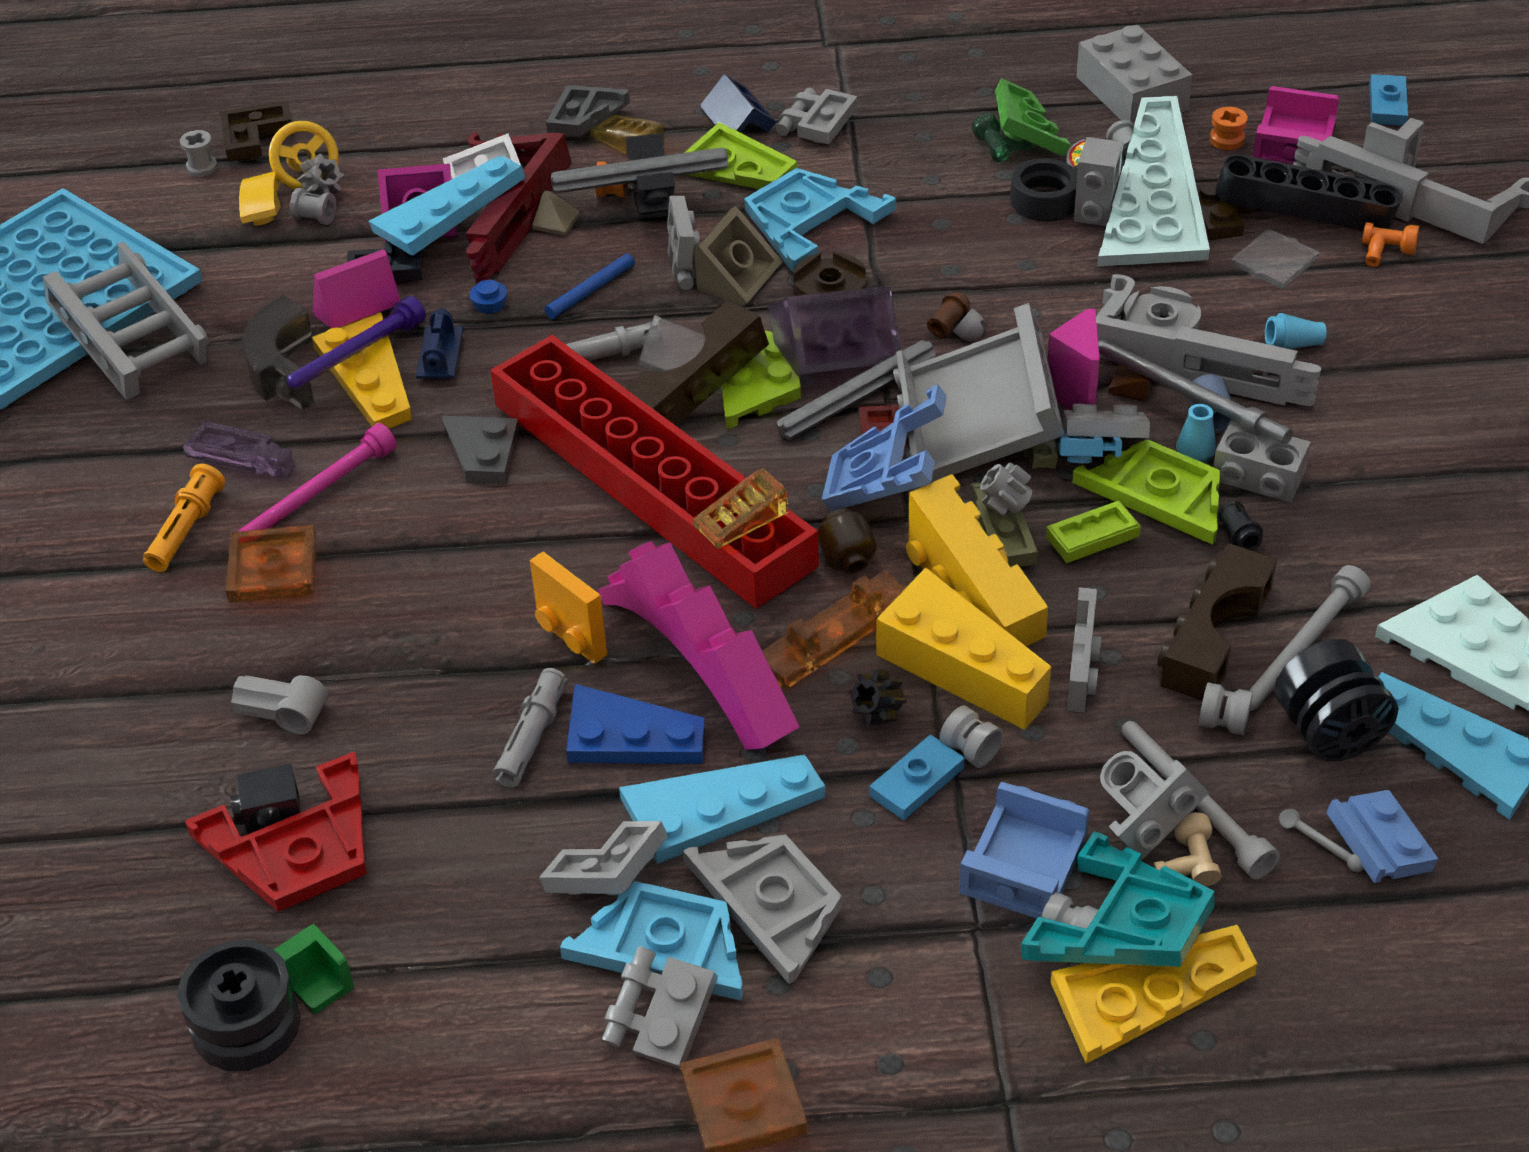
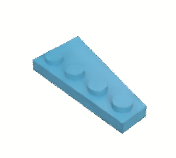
M500 155L368 222L373 233L413 256L525 179L526 176L521 165Z
M1381 672L1379 678L1384 683L1385 688L1393 695L1399 708L1396 722L1388 733L1403 744L1413 743L1425 752V759L1439 770L1444 766L1463 779L1462 786L1477 797L1483 793L1498 804L1496 811L1510 820L1529 791V739Z
M805 754L619 787L620 799L633 821H662L668 837L653 856L657 864L683 854V851L689 847H702L825 798V785Z

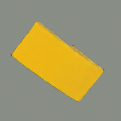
M276 172L242 179L239 192V210L242 224L253 221L254 225H263L273 221L274 216L278 214L281 207L277 195L280 181Z

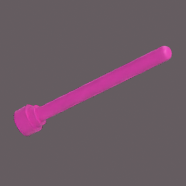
M377 423L364 432V438L360 440L361 445L239 529L234 535L235 542L242 546L247 545L367 459H376L378 456L384 458L397 448V442L391 431L382 423Z

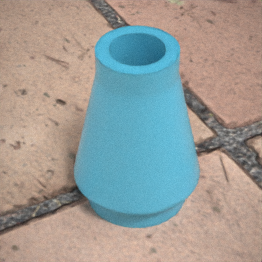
M1284 313L1269 317L1265 326L1266 344L1277 347L1296 349L1313 345L1322 346L1326 339V326L1323 322H1314Z
M1195 404L1189 408L1188 417L1176 443V449L1179 453L1205 464L1211 460L1217 449L1213 425V410L1208 405Z

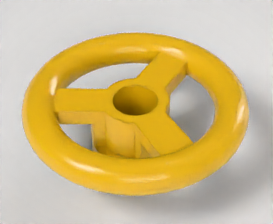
M310 121L288 123L276 132L270 143L269 162L272 171L276 172L278 179L287 187L294 190L296 188H303L302 183L285 172L280 163L279 156L286 158L287 164L292 170L304 172L300 167L302 162L297 157L300 150L305 151L308 159L312 161L316 157L315 151L324 143L328 150V159H335L338 166L339 153L336 142L326 129ZM306 131L315 134L307 144L298 143L292 147L282 145L283 141L295 132Z

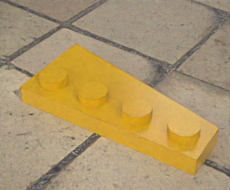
M379 312L313 336L312 341L315 351L319 356L326 354L382 321V313ZM388 335L330 369L371 427L377 423H382L390 429L412 420L410 405Z
M1234 925L1199 934L1181 967L1083 963L1052 971L1051 985L1083 1059L1087 1064L1255 976L1258 963L1239 926Z

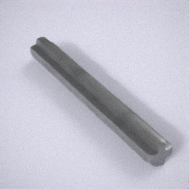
M715 148L557 171L551 174V183L554 193L558 194L636 182L637 176L673 172L674 176L714 171L728 167V156L724 148Z
M924 340L902 351L910 367L933 359L936 356L932 343L930 341L925 342ZM897 356L890 357L779 419L776 427L780 437L792 440L895 382L893 370L898 368Z

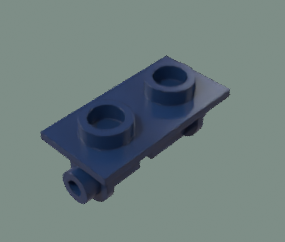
M438 309L430 316V326L425 327L416 379L455 378L463 326H454L453 318L446 309Z

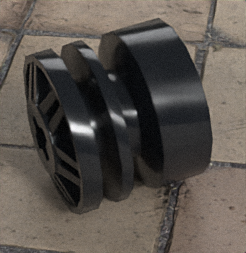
M1346 639L1326 640L1298 653L1284 666L1275 682L1274 694L1277 701L1292 723L1297 725L1302 738L1307 741L1315 757L1323 761H1343L1362 754L1383 739L1397 719L1399 708L1395 698L1385 688L1382 680L1374 675L1371 665L1358 647Z

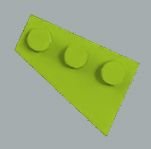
M720 122L684 152L724 148L728 156L727 168L687 174V176L761 189L798 168L796 160Z

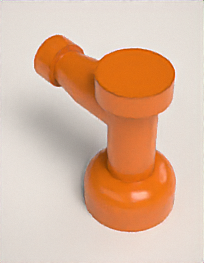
M1366 222L1362 238V244L1369 245L1365 263L1370 267L1379 266L1385 244L1400 246L1402 253L1414 256L1420 226L1408 225L1403 231L1377 228L1374 227V223Z

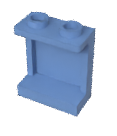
M1001 782L996 793L995 808L975 851L967 850L960 864L959 894L1036 919L1038 916L1041 917L1050 897L1055 892L1063 894L1078 860V854L1087 839L1089 809L1068 800H1060L1034 792L1026 787Z

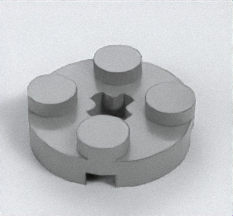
M1164 286L1151 287L1149 294L1139 296V291L1130 295L1124 304V321L1178 332L1180 326L1198 330L1200 327L1201 309L1199 305L1196 308L1192 304V297L1188 293L1176 288Z

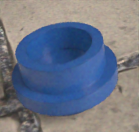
M494 280L481 281L470 291L471 303L479 312L485 314L500 311L507 299L506 287Z

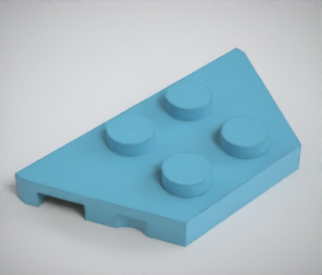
M634 881L623 894L618 895L617 900L613 904L604 906L591 917L592 925L575 940L568 936L562 941L560 946L562 959L620 973L623 972L626 963H632L637 948L644 947L656 953L650 969L651 972L662 975L668 957H672L715 971L718 978L712 994L740 1001L743 997V984L739 973L736 948L725 901Z

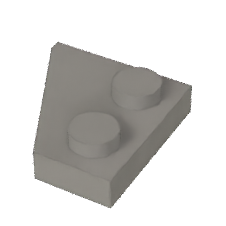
M1079 587L1067 711L1085 713L1087 695H1096L1098 669L1090 668V662L1099 663L1102 637L1093 636L1097 589Z

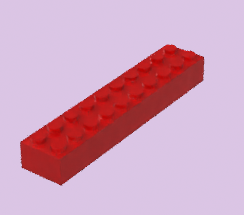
M550 335L490 370L496 407L510 418H518L519 425L755 609L819 568L818 531L554 335Z

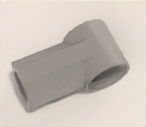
M247 675L245 677L239 676L233 686L231 705L234 713L275 720L285 731L295 735H304L309 733L328 698V691L320 681L309 676H296L292 679L291 683Z

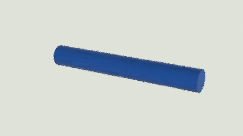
M628 253L624 254L545 306L546 315L550 319H555L635 265L633 257Z

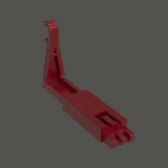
M477 131L468 137L470 148L487 142L480 140ZM503 133L496 135V138L502 136ZM564 133L510 137L520 163L527 164L523 169L526 178L491 201L466 232L468 242L471 243L466 249L468 258L471 259L470 266L472 271L475 272L474 278L476 283L489 280L494 273H499L531 230L542 194L545 190H553L551 174L567 170L572 164Z

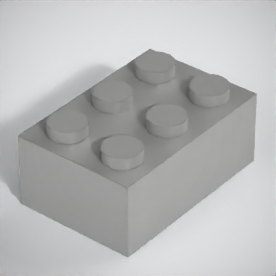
M1138 24L1126 26L1121 30L1097 35L1094 38L1079 42L1077 78L1120 120H1129L1135 124L1141 98L1177 96L1180 112L1189 110L1193 75Z

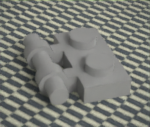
M806 88L804 92L798 93L792 100V107L785 109L779 116V123L775 128L776 132L781 136H786L789 131H794L797 128V137L829 145L857 109V96L825 89L821 96H818L814 89Z
M670 196L667 221L669 234L668 257L672 264L675 282L679 284L681 289L689 290L694 285L695 270L692 265L693 253H695L694 249L700 244L699 232L694 231V212L688 211L685 197Z
M638 947L632 963H626L622 972L621 979L624 983L616 1004L609 1005L604 1021L608 1024L601 1041L610 1046L620 1048L626 1031L638 1034L633 1047V1052L637 1056L683 1071L718 976L715 971L672 957H668L662 975L651 972L650 969L656 953L647 948ZM642 989L654 992L645 1017L634 1013Z

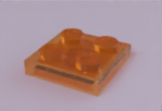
M314 525L231 532L226 580L228 602L314 595L317 539Z
M778 1038L680 1063L682 1080L705 1152H741L808 1133L807 1120Z

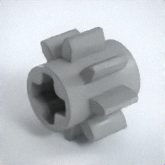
M318 154L312 161L307 159L300 165L305 173L297 178V181L302 183L303 188L308 193L322 195L327 192L335 195L341 190L340 185L336 182L344 177V173L340 172L335 159H324L322 154Z
M1011 462L1008 463L1006 468L1000 464L995 465L986 473L981 481L980 489L987 494L981 502L1001 516H1004L1007 510L1012 514L1018 513L1026 506L1032 496V489L1026 485L1031 476L1018 465L1014 466Z

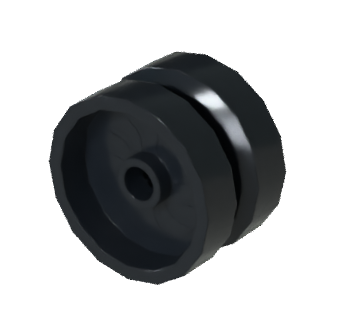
M253 940L229 941L211 947L190 963L181 976L177 993L180 1007L189 1028L195 1050L209 1065L225 1071H249L270 1064L287 1051L297 1036L301 1014L284 959L272 947Z

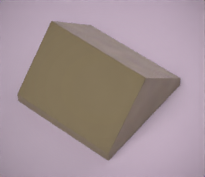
M736 206L727 212L694 249L697 291L744 306L783 262Z

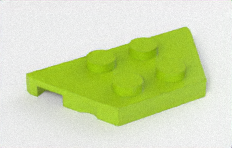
M765 330L769 345L721 386L726 429L738 426V418L755 411L758 416L771 412L777 406L787 405L801 399V385L793 336Z
M1147 439L1132 445L1128 450L1122 451L1121 457H1115L1112 453L1104 456V464L1087 470L1084 465H1081L1073 471L1072 483L1112 501L1116 502L1119 500L1130 509L1212 545L1216 541L1219 469Z

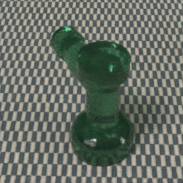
M982 114L972 123L971 129L978 140L988 143L990 147L989 153L996 162L1008 159L1012 151L1019 149L1030 150L1032 147V143L1024 139L1022 141H1015L1009 137L1001 138L999 136L1000 122L994 114Z

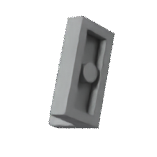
M1410 118L1398 131L1372 122L1367 126L1363 148L1415 168L1424 122Z

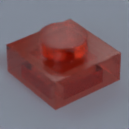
M899 405L859 407L861 435L874 426L880 432L892 424L895 412L899 410Z

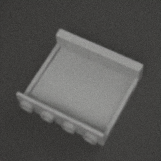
M1029 303L1014 308L1018 327L911 367L902 350L896 352L898 368L893 370L896 384L902 394L897 395L900 408L909 404L914 409L929 398L925 391L937 384L947 396L943 416L908 432L906 436V441L910 444V447L905 448L906 458L926 450L934 460L935 464L931 483L950 474L954 475L1064 436L1042 330Z

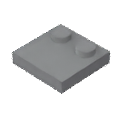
M1079 403L1073 404L1072 410H1063V428L1066 436L1149 438L1150 421L1144 412H1137V406L1113 405V411H1097V405Z

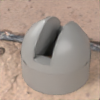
M972 308L953 332L967 342H975L984 335L986 322Z

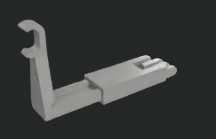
M1300 136L1298 138L1297 146L1302 149L1296 150L1294 158L1297 161L1293 162V165L1345 175L1332 170L1333 165L1340 167L1339 171L1341 172L1347 169L1353 170L1354 177L1392 185L1402 194V201L1395 217L1407 222L1414 217L1484 244L1518 206L1529 208V178L1519 179L1510 188L1493 196L1486 202L1428 180V172L1338 138L1329 136L1324 141H1319L1309 136Z
M1112 275L1111 289H1105L1103 292L1102 303L1105 305L1096 316L1098 342L1105 339L1190 381L1203 375H1217L1224 380L1230 394L1284 406L1286 402L1304 406L1315 404L1316 395L1313 392H1316L1319 382L1316 379L1320 377L1321 367L1316 364L1296 360L1298 351L1180 326L1178 332L1124 321L1122 320L1124 304L1128 297L1134 293L1135 281L1125 275ZM1099 354V358L1110 360ZM1253 370L1263 371L1262 376L1253 375ZM1271 373L1279 375V378L1276 380L1267 378V376Z

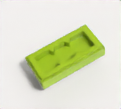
M1118 500L1046 526V538L1064 561L1069 563L1140 537L1141 526Z

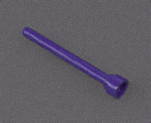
M412 296L397 302L389 317L290 374L287 378L288 385L294 389L299 388L398 328L411 330L422 324L426 318V312L422 303Z

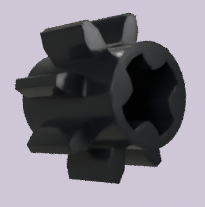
M874 669L872 674L859 673L857 675L859 682L854 685L852 690H849L848 694L851 695V701L854 706L852 713L866 714V724L881 725L883 720L896 721L898 719L896 712L901 708L902 704L907 702L904 699V693L901 688L903 684L902 679H889L890 674L887 669Z

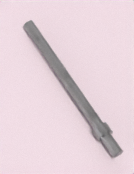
M1105 339L1098 342L1100 355L1200 404L1208 405L1212 410L1239 422L1242 429L1256 436L1264 434L1284 445L1290 442L1293 430L1269 419L1268 413L1253 406L1246 408Z

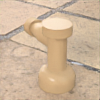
M1189 813L1173 831L1176 840L1180 844L1188 846L1190 855L1167 862H1153V865L1159 871L1163 866H1166L1184 876L1191 875L1194 881L1204 886H1211L1222 877L1219 866L1212 862L1206 842L1212 834V825L1206 814Z

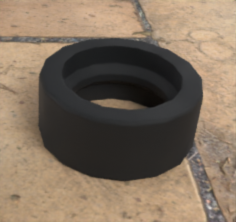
M1050 158L1033 159L1022 163L1015 168L1011 175L1010 199L1012 207L1019 214L1039 221L1057 220L1068 216L1075 210L1077 171L1063 161ZM1048 186L1057 188L1059 191L1043 193L1033 191L1030 188Z

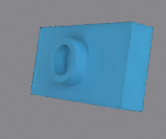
M1371 74L1369 82L1371 123L1403 126L1408 119L1406 76Z
M930 734L869 786V797L904 821L965 768V757Z

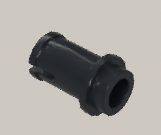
M1229 501L1220 508L1218 517L1231 534L1230 541L1232 545L1251 551L1258 548L1263 539L1262 527L1256 521L1251 520L1243 504L1236 501L1234 506V503Z

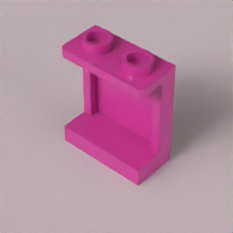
M1271 86L1268 91L1261 125H1258L1253 157L1293 165V162L1297 161L1294 158L1296 150L1302 149L1297 146L1300 136H1309L1319 141H1324L1329 136H1333L1339 96Z

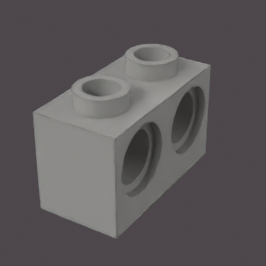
M1092 137L1086 138L1078 161L1074 222L1107 226L1120 179L1123 142Z
M1231 420L1216 449L1214 468L1220 470V483L1291 503L1306 472L1311 442L1292 437L1290 442L1284 445L1264 434L1256 436L1242 429L1239 422Z

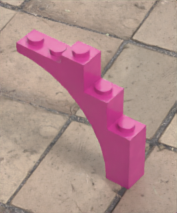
M651 540L629 551L632 559L619 566L620 570L607 576L610 584L597 590L601 595L604 605H618L635 612L650 622L673 643L708 686L728 717L745 750L765 748L798 729L800 726L753 631L748 630L735 633L711 586L694 589L671 543L655 547Z

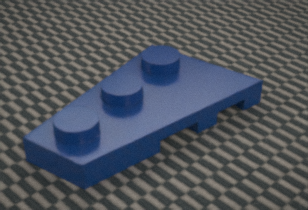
M578 684L574 685L566 749L568 763L703 764L705 718Z

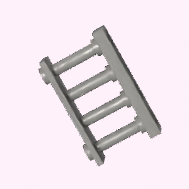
M123 241L117 244L119 265L74 285L71 282L66 283L59 273L54 271L43 276L46 303L125 400H128L140 394L138 377L141 376L142 371L187 350L199 365L207 363L206 346L209 342L204 329L199 324H193L149 272L142 256L139 253L134 254ZM125 278L136 289L94 309L91 306L86 307L80 299ZM145 302L156 312V314L115 333L112 331L106 332L101 326V322ZM165 326L177 337L135 358L131 355L126 356L121 350L122 346Z

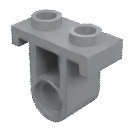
M1123 751L1115 754L1106 762L1101 771L1100 780L1104 789L1130 814L1121 825L1115 820L1109 828L1127 846L1141 853V859L1143 860L1210 792L1177 759L1170 765L1174 772L1164 781L1137 754L1131 751Z

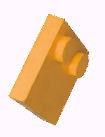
M541 552L532 558L530 566L537 608L535 616L538 623L547 632L552 631L563 639L571 651L576 654L581 653L592 663L596 664L608 655L601 595L545 552Z

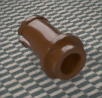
M953 292L944 296L942 306L927 321L928 330L934 336L945 338L955 324L970 311V301L967 296L961 292Z

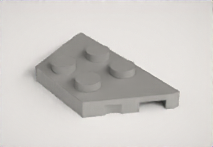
M786 834L763 837L761 840L754 842L746 840L726 842L727 850L699 854L698 846L685 849L683 857L686 866L715 899L727 903L728 913L787 983L791 984L794 982L841 910L842 895Z

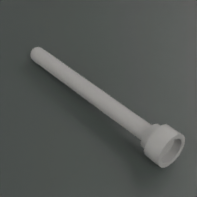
M1346 565L1333 577L1331 581V595L1250 688L1249 691H1253L1250 711L1256 710L1273 691L1276 679L1284 666L1298 653L1311 646L1343 606L1359 602L1368 592L1371 583L1364 571L1358 567Z
M1128 721L1123 724V736L1167 779L1174 772L1170 767L1174 760L1136 722ZM1209 795L1196 806V809L1200 813L1206 814L1210 819L1211 825L1236 849L1237 864L1250 878L1260 879L1273 870L1279 861L1280 853L1266 838H1258L1255 835L1249 836Z

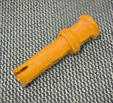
M196 464L190 471V480L185 488L179 489L175 494V508L161 527L148 550L142 556L143 563L151 570L156 572L166 571L170 561L185 540L195 521L205 517L210 511V501L216 493H220L226 483L224 476L216 468L207 464Z

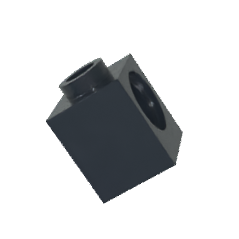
M291 764L236 775L238 794L230 796L235 823L244 821L247 834L302 812L299 791Z

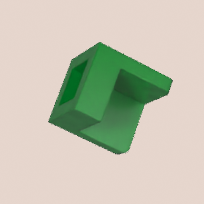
M314 923L274 949L284 959L294 994L313 1014L318 1013L354 988L347 959Z

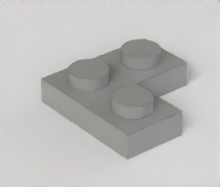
M623 821L601 849H562L539 877L545 893H567L569 895L592 893L611 896L623 894L668 837L662 821Z

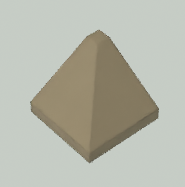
M545 190L532 225L533 230L566 236L579 218L580 211L551 191Z

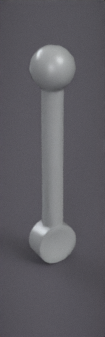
M1287 809L1280 813L1279 822L1283 827H1295L1346 861L1351 871L1361 872L1364 869L1358 855L1349 853L1302 822L1296 810Z

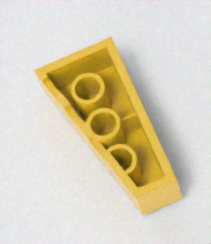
M950 474L909 492V540L906 544V551L912 563L916 566L919 565L922 569L926 567L1023 645L1028 646L1045 638L1048 619L1047 604L1018 564L1012 567L1008 565V557L1004 550V545L996 534L987 536L977 520L981 516L977 507L972 501L964 504L956 493L960 488V484L954 475Z
M926 567L876 619L877 656L1023 730L1030 725L1049 702L1051 666Z

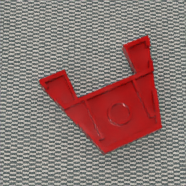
M354 751L316 767L318 779L330 801L243 837L239 835L225 805H221L184 820L190 837L277 912L366 875L360 773Z

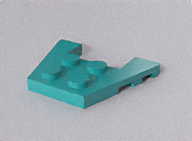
M1093 831L1078 854V871L1116 880V883L1088 928H1081L1038 916L1021 942V957L1028 961L1181 967L1214 908V890L1166 866H1163L1159 871L1142 862L1141 853L1129 847L1123 849L1122 852L1109 845V837Z

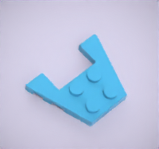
M798 168L744 198L745 211L793 272L798 263L803 259L818 254V246L804 238L803 235L822 222L828 221L832 216L847 208L874 224L896 210V198L884 194L882 199L868 195L867 188L855 186L852 189L837 186L836 179Z

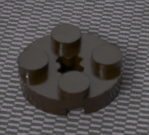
M833 252V258L821 259V253L811 255L798 263L794 269V297L809 307L822 310L828 316L840 315L844 312L845 308L855 305L867 294L868 278L866 276V268L859 259L845 253Z

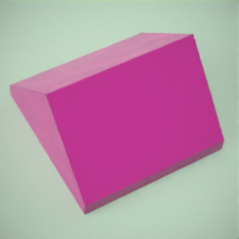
M450 163L377 170L381 213L383 214L452 180ZM457 225L439 238L457 236Z
M384 249L314 274L312 311L320 321L330 328H339L387 310L401 301L390 262Z
M1095 309L1084 310L1049 334L1047 358L1057 403L1068 410H1072L1073 404L1096 405L1100 359Z

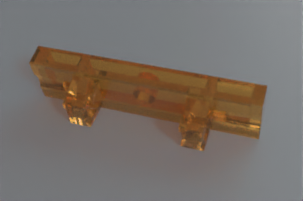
M885 570L870 580L864 575L853 583L852 591L831 606L806 622L799 618L788 625L785 636L762 650L779 686L784 690L788 689L876 630V619L904 591L906 586L896 581Z

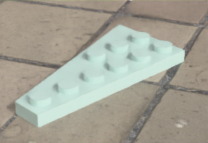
M1177 96L1141 98L1132 138L1127 149L1126 160L1113 200L1109 222L1106 226L1103 244L1098 255L1097 267L1208 260L1210 248Z
M1478 575L1377 625L1376 638L1387 644L1394 640L1410 648V656L1424 663L1428 659L1435 661L1450 669L1452 678L1513 710L1519 705L1529 711V619Z

